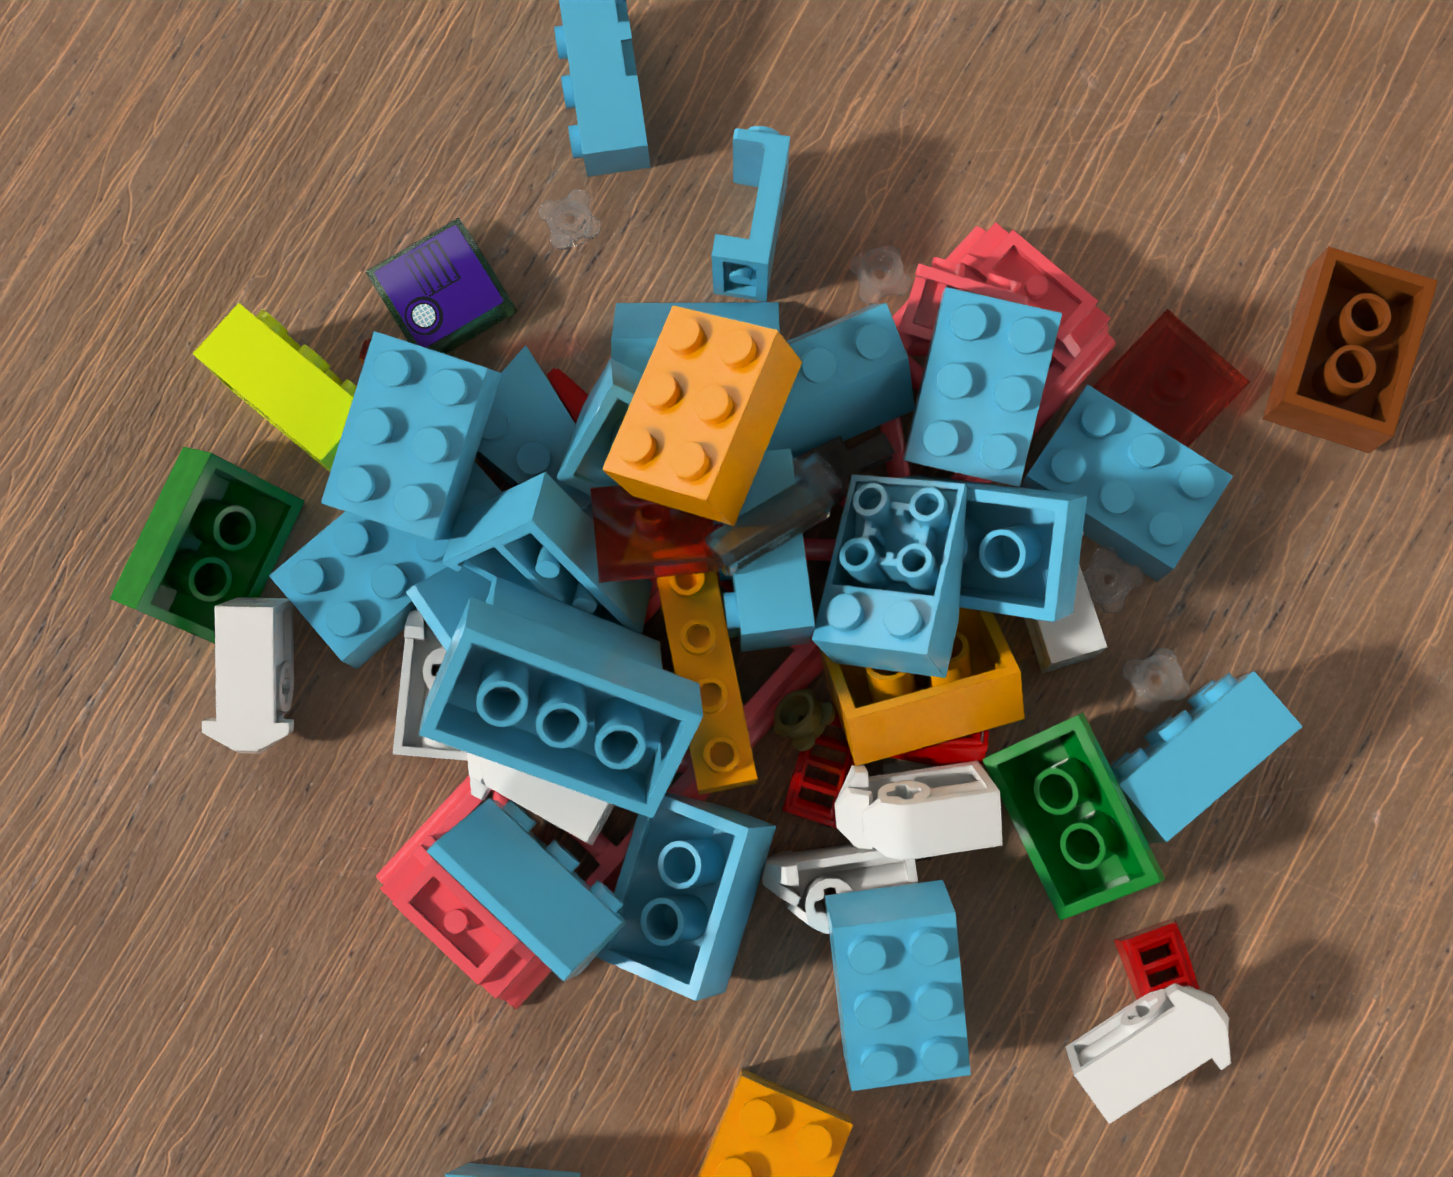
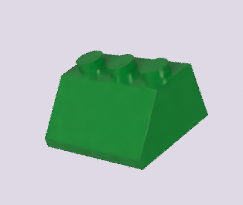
M183 447L109 599L215 644V606L237 597L260 598L269 575L305 501L213 453Z
M1084 713L1062 721L982 759L992 781L1000 790L1002 802L1060 921L1165 880L1164 874Z

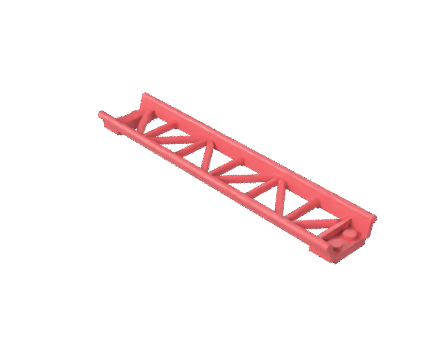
M996 222L987 231L976 226L945 260L966 266L963 277L981 283H986L989 273L1020 282L1022 284L1018 294L1030 297L1028 306L1062 313L1049 365L1050 368L1033 430V438L1116 346L1115 340L1108 334V322L1111 318L1096 306L1098 303L1096 298L1017 232L1012 230L1008 233ZM907 300L892 318L908 355L912 388L919 392L924 368L910 356H927L931 341L899 331ZM901 416L880 425L887 473L890 478L911 476L909 463L903 460L906 444ZM816 454L793 463L844 508L850 486L847 481ZM956 472L950 478L988 484L993 482ZM706 518L675 552L711 546L717 581L725 590L731 593L733 592L731 580L720 581L716 551V535L725 534L724 524L713 525V521ZM803 538L806 560L831 561L836 539ZM656 574L649 579L652 582L644 625L662 606ZM813 633L809 644L789 646L794 651L743 706L751 749L774 725L775 710L781 699L790 692L806 689L824 670L820 648L812 641ZM686 750L676 771L683 774L666 792L705 801L712 793L699 795L690 750ZM468 775L376 874V878L383 884L380 890L393 901L392 904L477 985L485 988L495 999H502L513 1008L518 1009L552 970L427 852L439 838L462 821L481 803L482 800L471 794L470 776ZM493 789L490 790L492 792V799L501 802L504 806L510 800ZM634 828L617 847L601 832L593 845L568 833L600 864L585 881L590 887L599 880L613 893L615 892Z

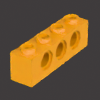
M711 546L654 556L652 558L675 674L699 683L703 718L689 744L698 793L702 795L756 784L757 774Z

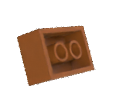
M1328 246L1306 271L1262 419L1366 453H1371L1394 437L1438 280Z

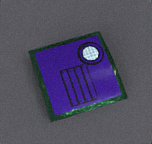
M459 217L365 271L407 341L443 354L449 353L518 312Z

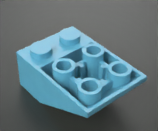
M852 474L812 641L834 663L946 678L959 619L967 500L966 484Z

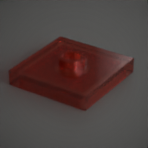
M1167 309L1098 380L1093 388L1186 447H1189L1250 381Z
M620 485L590 488L599 583L720 571L719 552L713 520L632 496Z

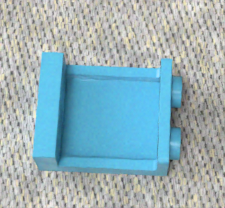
M753 126L748 130L740 128L734 130L733 182L758 187L749 239L715 234L711 254L713 294L767 302L788 181L790 136L780 135L779 132L772 128Z

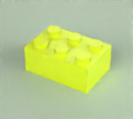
M238 303L192 354L225 386L330 472L357 386L348 379L343 382L329 369L331 366L306 344H303L301 347L288 335V330L265 310L262 309L255 316Z

